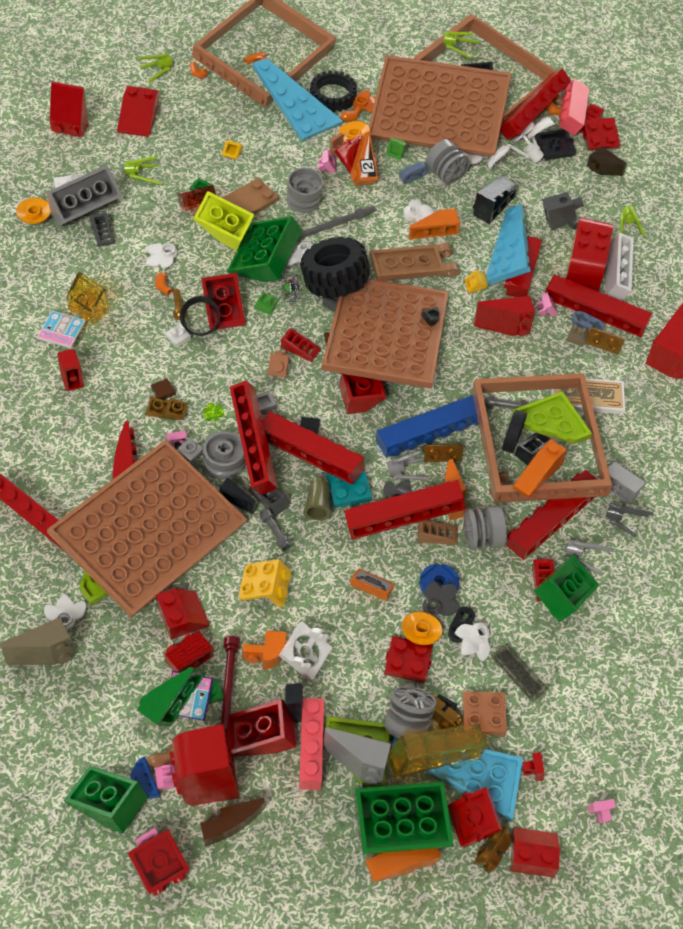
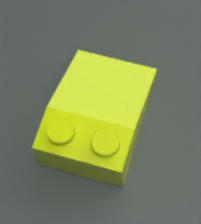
M207 191L193 220L219 242L237 251L254 214Z

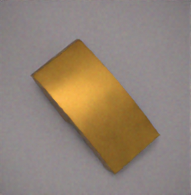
M150 396L145 415L171 420H183L188 403L170 398L168 402Z

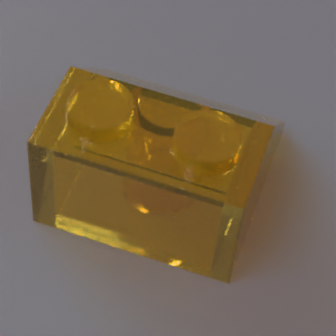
M78 272L66 296L67 307L71 312L81 315L82 319L86 322L89 321L95 325L109 313L107 292L105 288L81 272Z

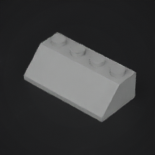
M108 165L46 192L50 212L58 227L122 197Z

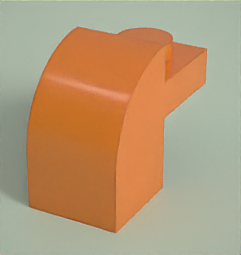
M266 630L264 645L243 644V660L249 663L263 661V669L277 666L283 660L279 654L286 644L287 632Z

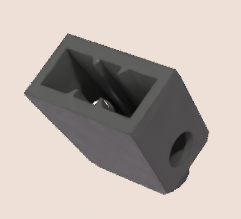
M567 192L542 199L545 218L551 230H555L575 220V209L584 206L581 197L572 200Z

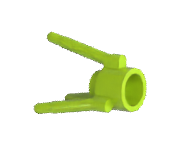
M449 31L445 32L443 44L446 45L447 49H451L471 59L470 55L452 45H456V41L479 44L480 41L457 37L473 35L472 32Z
M166 53L138 57L139 60L157 59L154 62L141 65L140 68L157 65L160 69H163L149 79L148 83L157 79L165 72L170 71V67L173 66L171 56Z
M157 156L125 162V174L129 175V178H136L159 185L163 184L160 181L136 175L140 173V168L157 167V164H139L155 160Z
M633 206L624 207L622 215L619 216L620 233L623 234L624 221L627 223L636 222L640 232L645 236L646 234L640 224L635 208Z

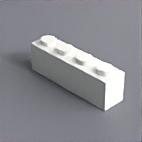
M619 232L610 242L606 267L605 294L622 301L631 292L634 238Z

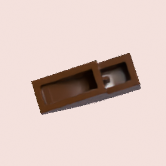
M264 797L220 808V818L201 822L200 826L205 847L233 836L255 820L265 809Z

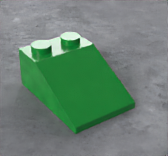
M573 554L534 589V592L558 622H561L576 612L599 584Z
M193 667L187 668L152 689L148 694H145L139 701L140 706L137 711L156 725L171 727L207 672Z
M90 765L64 799V802L106 828L123 834L148 799V796L138 781Z

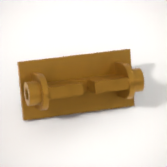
M591 327L587 331L588 336L584 343L613 354H619L625 339Z
M427 444L423 446V453H425L424 462H449L450 459L462 461L463 444Z
M433 695L437 703L432 718L438 722V726L443 731H449L451 734H454L456 726L459 727L463 722L461 715L450 707L445 712L442 711L446 704L436 695Z
M508 826L502 827L503 831L488 837L484 846L478 850L477 858L473 862L474 865H484L483 869L487 873L495 871L502 859L497 851L505 854L513 841L511 839L513 835L507 831Z

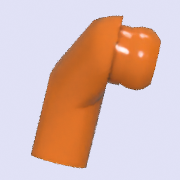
M263 52L252 53L244 58L243 62H247V65L258 59L261 61L267 57Z
M196 62L190 63L193 76L200 79L207 77L208 70L206 68L205 70L204 67L198 69Z
M553 101L545 108L551 115L561 114V107H557Z
M355 106L352 111L341 113L340 118L343 122L356 121L361 108Z
M159 272L155 277V287L166 296H169L173 289L166 285V278L168 276L166 273Z

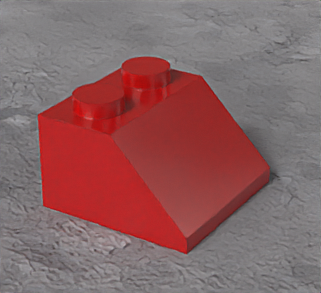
M341 373L339 388L347 414L364 413L386 399L381 380Z
M174 588L156 595L157 607L171 640L210 626L196 591Z
M513 827L510 871L555 878L559 870L560 857L558 834Z

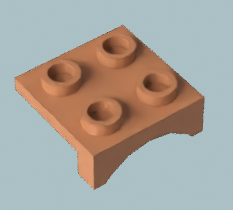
M463 691L462 736L489 734L505 738L507 733L505 693Z

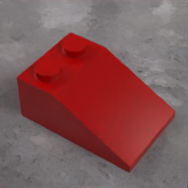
M52 81L49 119L51 131L68 134L73 137H83L89 125L84 87Z
M126 86L117 133L149 137L159 107L158 90Z
M237 273L201 278L204 297L214 301L219 309V322L215 330L245 326ZM205 303L209 328L211 330L217 322V314L211 305Z
M530 295L478 301L473 323L474 327L511 336L530 334L535 315Z
M275 700L230 714L229 730L226 732L233 757L276 754L296 748L294 718L284 700Z

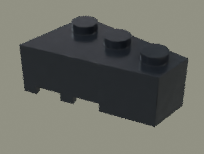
M501 176L478 191L473 205V216L490 225L516 197L518 184Z

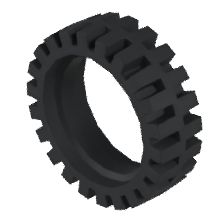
M331 70L328 73L324 71L322 75L320 73L317 74V77H314L311 81L310 94L329 110H332V112L336 110L341 112L342 108L345 111L348 107H352L357 95V85L354 79L350 78V75L346 74L344 76V72L338 74V71H334V73ZM335 84L344 87L348 91V94L343 97L329 98L320 94L318 90L323 86Z

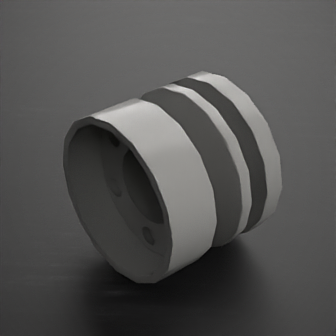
M445 139L431 148L426 157V165L439 179L449 185L464 176L469 168L470 159L451 140Z
M306 167L297 168L288 176L286 201L292 210L299 213H309L315 211L321 205L323 179L316 170Z
M500 506L486 507L484 516L480 508H475L474 512L471 508L464 511L463 531L470 550L477 549V546L479 549H483L486 541L490 548L505 546L506 524Z
M402 686L395 688L384 722L385 729L391 735L405 741L417 742L426 739L431 724L430 719L433 717L437 703L435 698L430 693L415 687Z

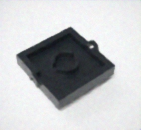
M564 129L541 132L535 135L537 145L544 154V160L576 155L573 138H570Z

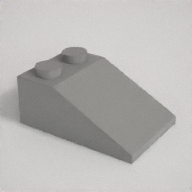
M326 727L323 749L360 780H364L369 785H382L391 744Z

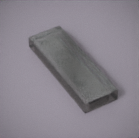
M508 643L492 653L491 658L532 703L548 691L549 688Z

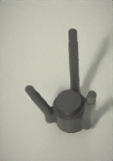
M610 503L606 517L610 518L609 523L636 537L634 532L617 520H622L624 513L644 517L653 516L654 513Z

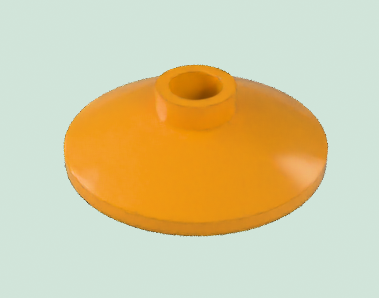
M351 121L342 125L338 134L343 133L344 141H347L348 139L352 140L359 134L363 136L366 132L370 131V128L364 122Z
M41 198L25 199L16 208L17 217L27 224L41 223L48 219L51 214L49 203Z
M425 612L410 613L402 621V632L413 643L430 645L437 642L442 635L441 623L434 616Z

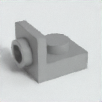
M189 438L177 451L196 469V459L203 452V447Z

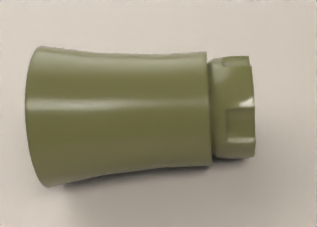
M314 477L310 481L307 501L303 511L304 516L309 520L324 521L331 515L329 506L330 488L327 479Z

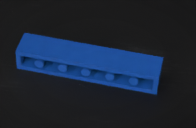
M473 395L377 430L376 442L384 456L394 457L407 449L413 450L423 443L429 444L439 437L445 438L452 432L463 431L468 426L474 424L479 425Z

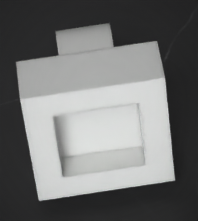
M181 323L165 332L166 337L175 347L191 339V335Z

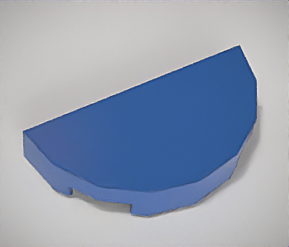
M144 756L136 762L130 778L138 781L148 798H158L160 794Z

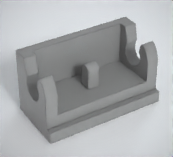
M614 461L608 467L612 483L610 492L630 505L640 494L639 491L642 490L646 482Z

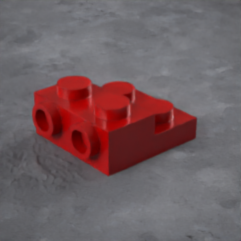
M169 829L127 852L147 895L151 893L154 896L166 890V884L171 881L177 884L187 878L185 873L190 871Z

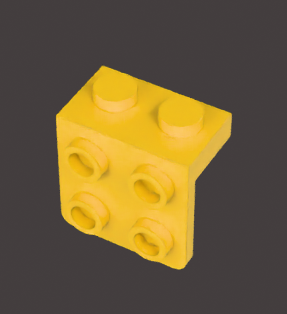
M280 559L247 564L244 568L238 597L242 601L268 597L276 606H285L291 570Z

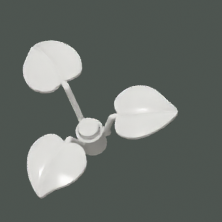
M549 117L542 119L535 126L531 122L518 136L512 138L513 142H517L522 137L528 144L525 148L526 153L510 144L507 146L503 145L496 150L495 155L489 157L488 167L490 170L510 148L524 155L526 159L529 157L534 163L538 162L544 154L537 145L534 135L555 125V123Z

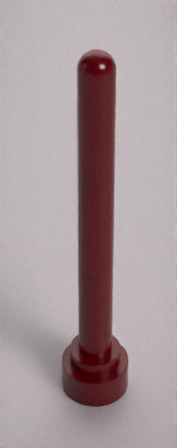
M226 636L223 643L227 657L221 724H223L225 732L229 730L235 653L240 649V638L236 636Z

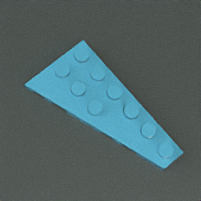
M266 58L253 63L252 68L301 141L343 124L342 119L269 59Z
M521 204L506 209L486 273L488 285L530 272V267L528 266L530 261L527 256L528 242L527 235L525 234L526 226L524 225L525 214Z
M394 736L391 750L393 753L439 780L444 781V783L463 794L473 793L484 787L488 788L497 814L512 822L523 762L522 757L427 736L426 739L417 742L405 741Z

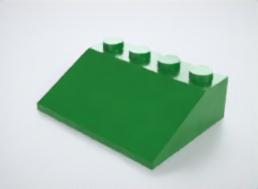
M293 216L251 223L227 269V273H237V276L263 282L279 280L302 232Z
M444 781L355 789V812L363 855L454 846Z

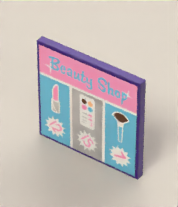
M172 671L171 678L181 672ZM203 678L179 716L205 721L213 678Z

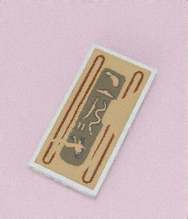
M585 378L594 412L625 413L624 381ZM578 388L550 389L551 395L563 391L575 410L583 411Z

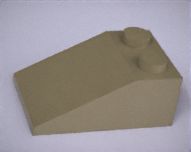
M57 618L0 643L7 665L63 664L74 656L70 637L61 618Z

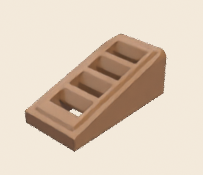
M430 520L418 522V543L457 545V526ZM432 530H436V535L432 534ZM440 530L444 531V536H440ZM448 531H451V538L448 537Z

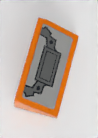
M361 569L355 572L350 582L351 586L385 601L388 600L395 586L394 583Z

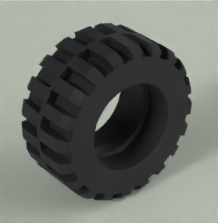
M331 237L328 240H321L318 244H313L310 249L308 248L305 251L300 262L306 288L318 297L337 298L338 296H347L349 293L352 294L357 289L362 288L370 276V266L365 247L359 241L353 240L350 237Z

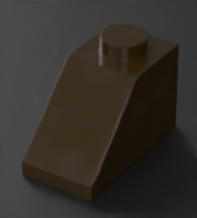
M601 146L589 155L587 166L591 171L599 175L623 176L627 163Z

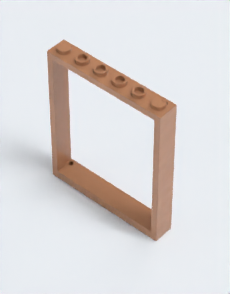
M249 0L194 44L192 57L216 73L220 78L229 82L233 87H236L262 106L267 107L274 101L268 91H264L206 49L261 5L320 45L287 74L294 81H297L334 49L336 37L281 0Z
M470 14L449 30L453 32L472 31L544 80L556 71L473 14ZM444 35L413 59L425 61L435 59L447 49L446 45L443 44ZM540 84L503 114L502 123Z
M584 373L474 379L472 393L494 503L609 495L612 483ZM578 388L587 427L592 433L590 440L600 479L543 483L529 498L514 489L513 485H501L483 393Z

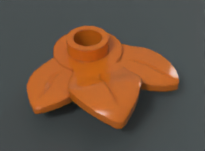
M369 90L361 91L353 101V106H359L361 110L372 113L376 97L370 96Z

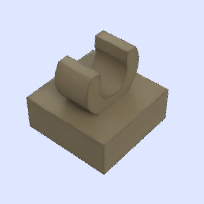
M577 324L572 325L566 341L583 347L588 336L587 328L577 327Z

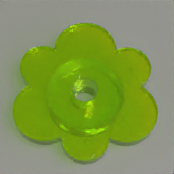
M208 403L206 408L203 409L204 418L217 421L219 417L224 416V410L221 409L219 404Z

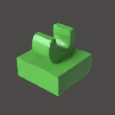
M392 137L389 140L386 154L401 160L407 143Z
M262 292L254 305V309L271 315L278 303V299Z

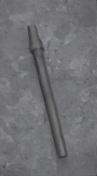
M374 205L364 209L359 208L351 214L306 229L301 232L299 239L354 219H362L365 215L376 212V208Z

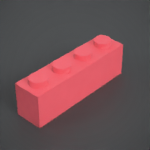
M574 78L563 89L564 95L560 108L559 127L575 136L585 123L589 87Z
M303 698L299 789L321 790L324 699Z

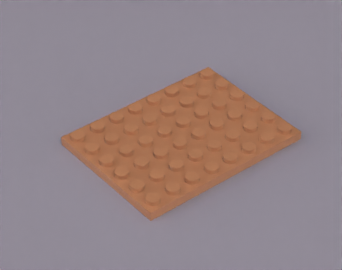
M386 55L369 123L371 139L389 141L393 137L410 145L430 148L438 142L448 139L462 152L491 157L495 155L511 73Z
M368 278L366 284L362 288L357 289L356 292L349 293L344 297L339 296L321 370L432 389L448 291L388 281H377L376 279ZM438 307L439 320L435 325L429 326L422 318L421 313L424 310Z
M164 440L47 529V533L132 618L152 602L157 594L164 592L247 522V519L169 442Z

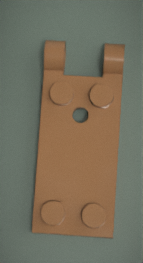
M259 178L222 197L254 215L279 201V196ZM198 208L194 211L193 216H195Z
M449 243L370 250L369 253L377 281L439 275L454 277L459 274V269L455 262L443 264L441 258L452 255Z

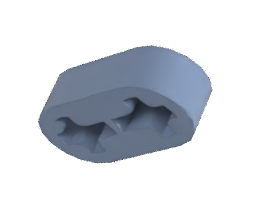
M422 161L404 168L399 173V178L404 184L410 183L426 176L429 172V167Z
M577 311L573 314L571 320L573 325L577 324V327L583 329L586 327L587 330L597 326L596 329L603 331L604 323L601 320L583 311Z

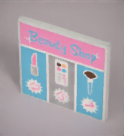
M51 311L37 339L71 348L85 320Z

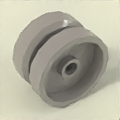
M220 431L206 439L203 445L204 467L209 475L219 480H226V478H236L243 472L245 457L241 438L237 434L229 431Z

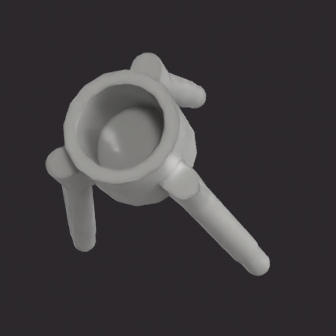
M420 451L387 462L390 477L395 476V480H430L429 477L401 475V473L405 472L404 466L424 461V457L408 460L420 455Z
M570 539L566 554L570 555V557L574 554L583 566L602 575L600 570L581 560L578 556H582L584 548L603 551H614V548Z

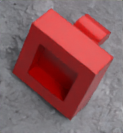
M541 752L532 753V761L522 762L523 775L534 774L535 781H544Z

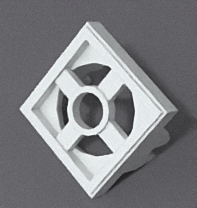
M300 622L279 656L307 680L312 681L333 647L327 643L329 635L321 634L322 629L309 628L305 623ZM301 636H309L308 641L303 644L299 643L296 639ZM315 642L319 648L318 658L313 654L312 650ZM302 646L307 647L309 650L307 658H304L300 653ZM293 647L297 649L296 653L298 657H294ZM309 659L314 665L311 666L310 663H304V660Z

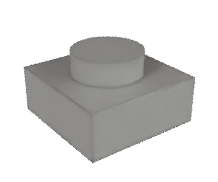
M270 391L257 395L261 414L277 409V403Z

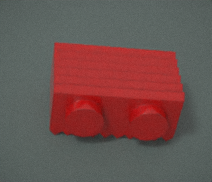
M75 349L58 352L57 358L60 374L66 391L83 388L81 365Z
M200 631L194 634H187L182 642L177 645H170L164 653L165 662L176 672H182L189 667L197 668L214 656L213 647Z

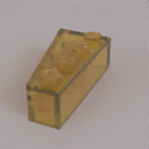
M478 723L400 736L389 752L388 760L394 778L399 779L465 760L479 759L488 746Z

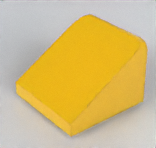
M226 140L222 156L237 160L243 145Z
M475 270L464 279L468 293L488 287L486 275L481 271Z

